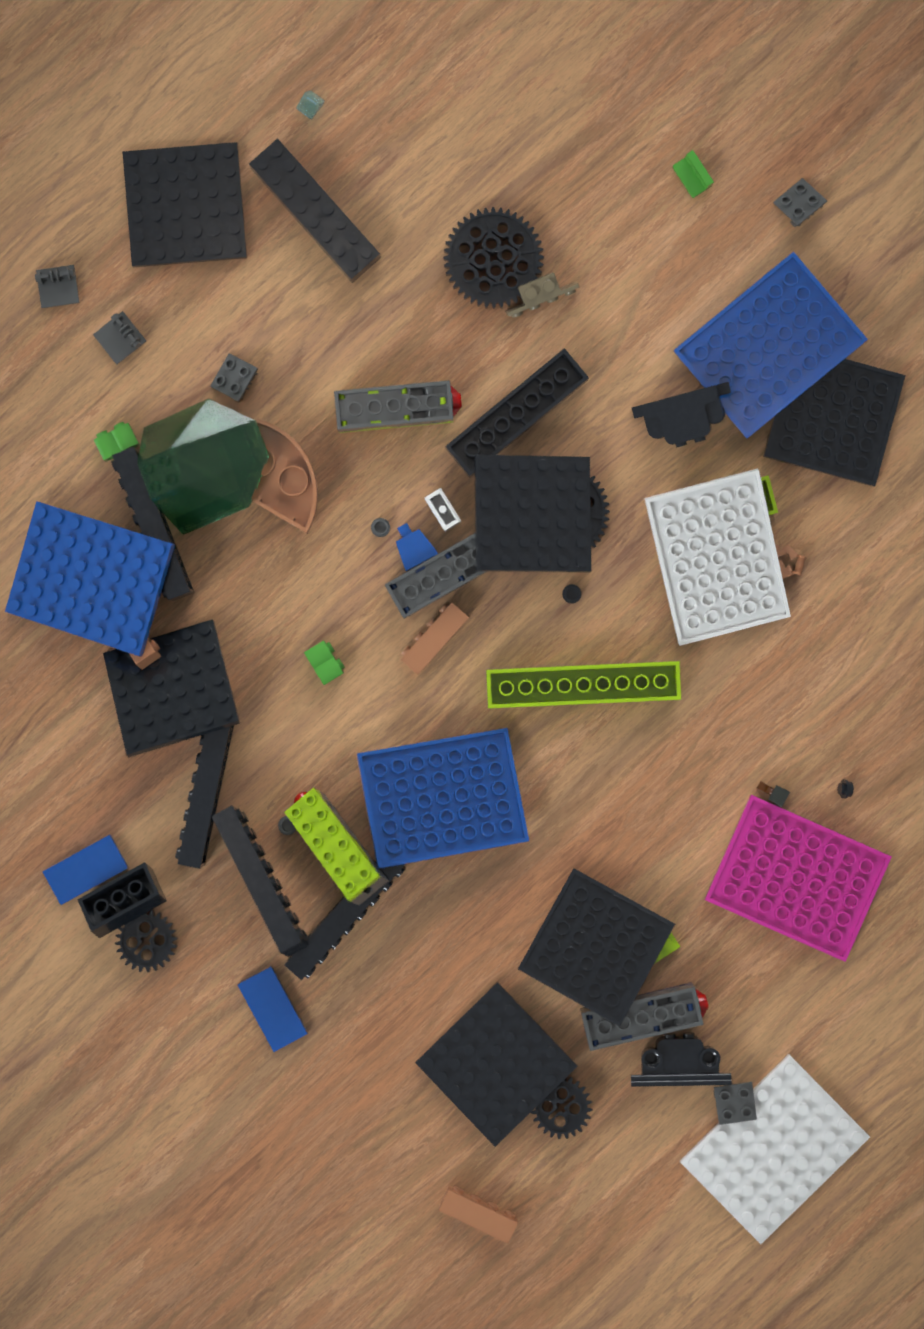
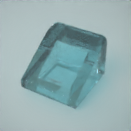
M309 90L304 93L296 109L308 118L313 119L325 101Z

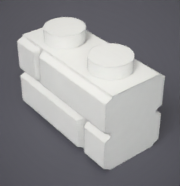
M441 488L424 498L445 532L461 522Z

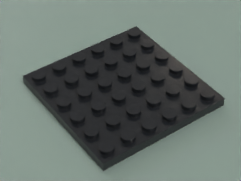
M237 142L122 151L132 267L247 258Z
M844 359L774 417L763 457L875 487L906 375Z
M474 456L476 571L592 572L590 457Z
M213 619L150 638L151 641L154 639L160 647L158 652L161 657L144 669L135 664L128 652L114 649L103 653L125 752L128 758L240 724Z
M573 868L518 970L620 1027L670 936L675 923Z
M498 982L415 1062L494 1147L578 1067Z

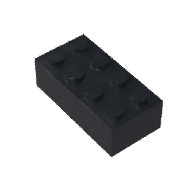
M145 862L77 899L90 931L98 938L107 935L167 901L153 869Z

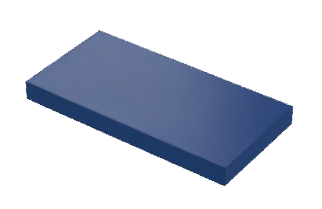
M110 834L44 870L43 874L60 905L129 867Z
M272 966L238 984L273 1052L308 1034Z

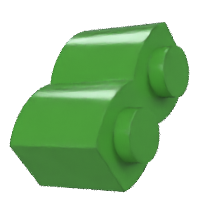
M124 422L116 424L114 430L110 432L105 430L96 435L97 438L94 439L105 462L112 460L113 454L131 447L136 448L140 445L130 424H125Z
M325 641L304 652L323 685L344 673L342 669L345 668L340 658L336 660L332 654L335 650L331 643H326Z

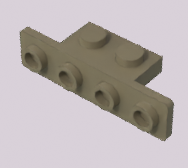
M552 272L520 285L518 290L523 303L505 310L506 315H512V318L522 315L523 310L539 308L540 304L545 301L548 303L554 302L562 294H565V296L571 295L579 288V284L573 282L560 288L555 274Z

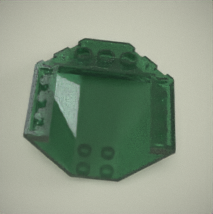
M206 399L144 427L137 464L151 501L185 535L250 507L251 498L258 487L262 477L261 473L264 465L267 464L269 454L256 420L244 416L227 406H223L212 399Z

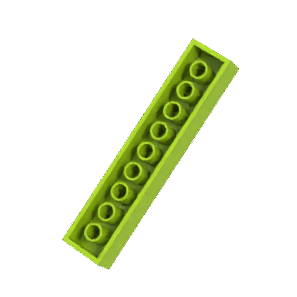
M680 661L486 670L488 708L681 700Z

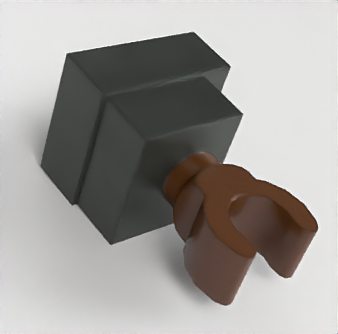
M760 782L757 787L759 790L769 794V800L780 807L783 806L790 794L784 788L777 785L775 788H772L763 782Z

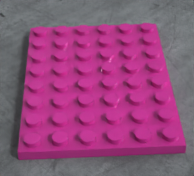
M750 794L704 900L846 962L892 857Z

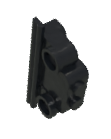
M729 382L632 407L634 419L644 416L648 434L655 439L665 438L668 444H675L676 448L687 445L689 440L694 439L695 443L706 440L705 436L710 434L712 430L711 424L720 423L725 417V409L722 406L720 396L731 393Z
M687 1032L683 1033V1036H675V1033H666L656 1040V1048L647 1047L642 1051L641 1074L631 1075V1087L732 1085L731 1073H719L721 1061L719 1052L712 1046H703L702 1041L699 1037L695 1036V1033Z

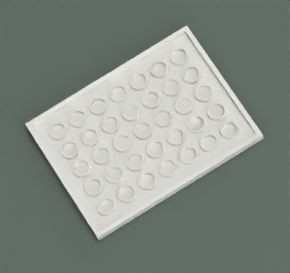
M758 469L644 498L679 646L791 617Z
M789 1054L753 1088L757 1120L723 1125L718 1123L680 1160V1163L760 1244L870 1138Z

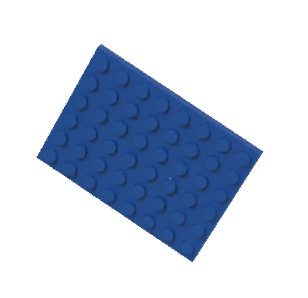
M793 251L674 349V353L704 388L729 382L731 393L721 395V403L725 409V414L744 437L748 439L862 346L868 339Z
M36 501L5 612L137 656H143L175 544Z
M508 728L357 753L378 869L529 842Z

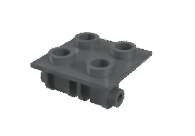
M802 178L773 203L792 220L790 221L792 226L796 227L800 226L806 219H809L811 215H814V212L822 208L827 200Z
M74 265L36 270L35 280L38 282L41 308L80 303Z
M123 311L119 314L115 313L111 317L112 320L93 334L116 365L146 342V339Z
M229 353L210 387L240 402L246 393L245 390H249L248 385L252 384L251 381L258 374L256 373L258 368Z
M752 1082L714 1087L713 1093L716 1100L719 1125L757 1120Z

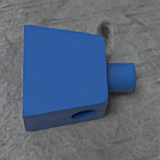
M408 523L397 528L402 538L396 541L406 572L438 554L420 529L412 533Z

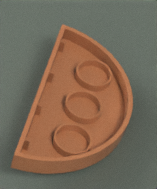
M249 417L220 419L202 426L193 432L173 454L179 460L308 534L316 515L318 503L316 476L307 455L300 445L279 427L263 420Z

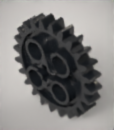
M151 910L149 915L146 912L125 924V927L118 928L122 933L115 935L117 938H120V941L116 942L115 945H120L121 948L116 952L123 953L120 960L126 958L125 965L132 963V970L139 966V972H142L144 967H146L147 972L151 971V967L157 971L158 964L161 967H165L164 960L167 962L171 961L168 955H175L172 948H176L178 945L173 944V941L177 940L178 937H173L172 934L177 930L170 929L173 922L167 924L168 917L161 919V912L154 916V910ZM144 922L150 924V930L147 933L141 929V925ZM157 927L158 931L149 939L151 944L144 945L136 955L135 951L144 943L143 937H149ZM159 934L165 938L163 945L156 943V937ZM131 937H135L138 941L137 946L134 948L128 943ZM146 949L152 952L150 960H146L143 957V952Z
M572 1077L568 1081L565 1078L535 1108L536 1110L531 1112V1114L537 1115L533 1121L540 1122L537 1128L545 1127L544 1134L551 1131V1138L556 1133L558 1139H561L562 1134L568 1139L570 1132L573 1136H576V1129L582 1132L581 1125L588 1126L585 1119L592 1118L587 1113L593 1111L592 1108L588 1107V1104L593 1103V1101L586 1099L590 1093H583L586 1087L579 1088L580 1081L573 1084ZM560 1088L567 1090L568 1095L565 1099H561L558 1096ZM571 1096H575V1099L564 1107L565 1112L562 1110L552 1119L548 1118L549 1115L559 1108L558 1103L563 1104ZM545 1101H550L553 1104V1109L550 1112L544 1109ZM573 1103H577L580 1106L578 1114H574L570 1110ZM558 1116L565 1118L566 1123L562 1127L556 1123Z

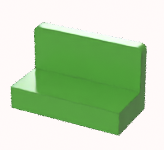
M693 150L672 167L692 198L710 188L714 183Z

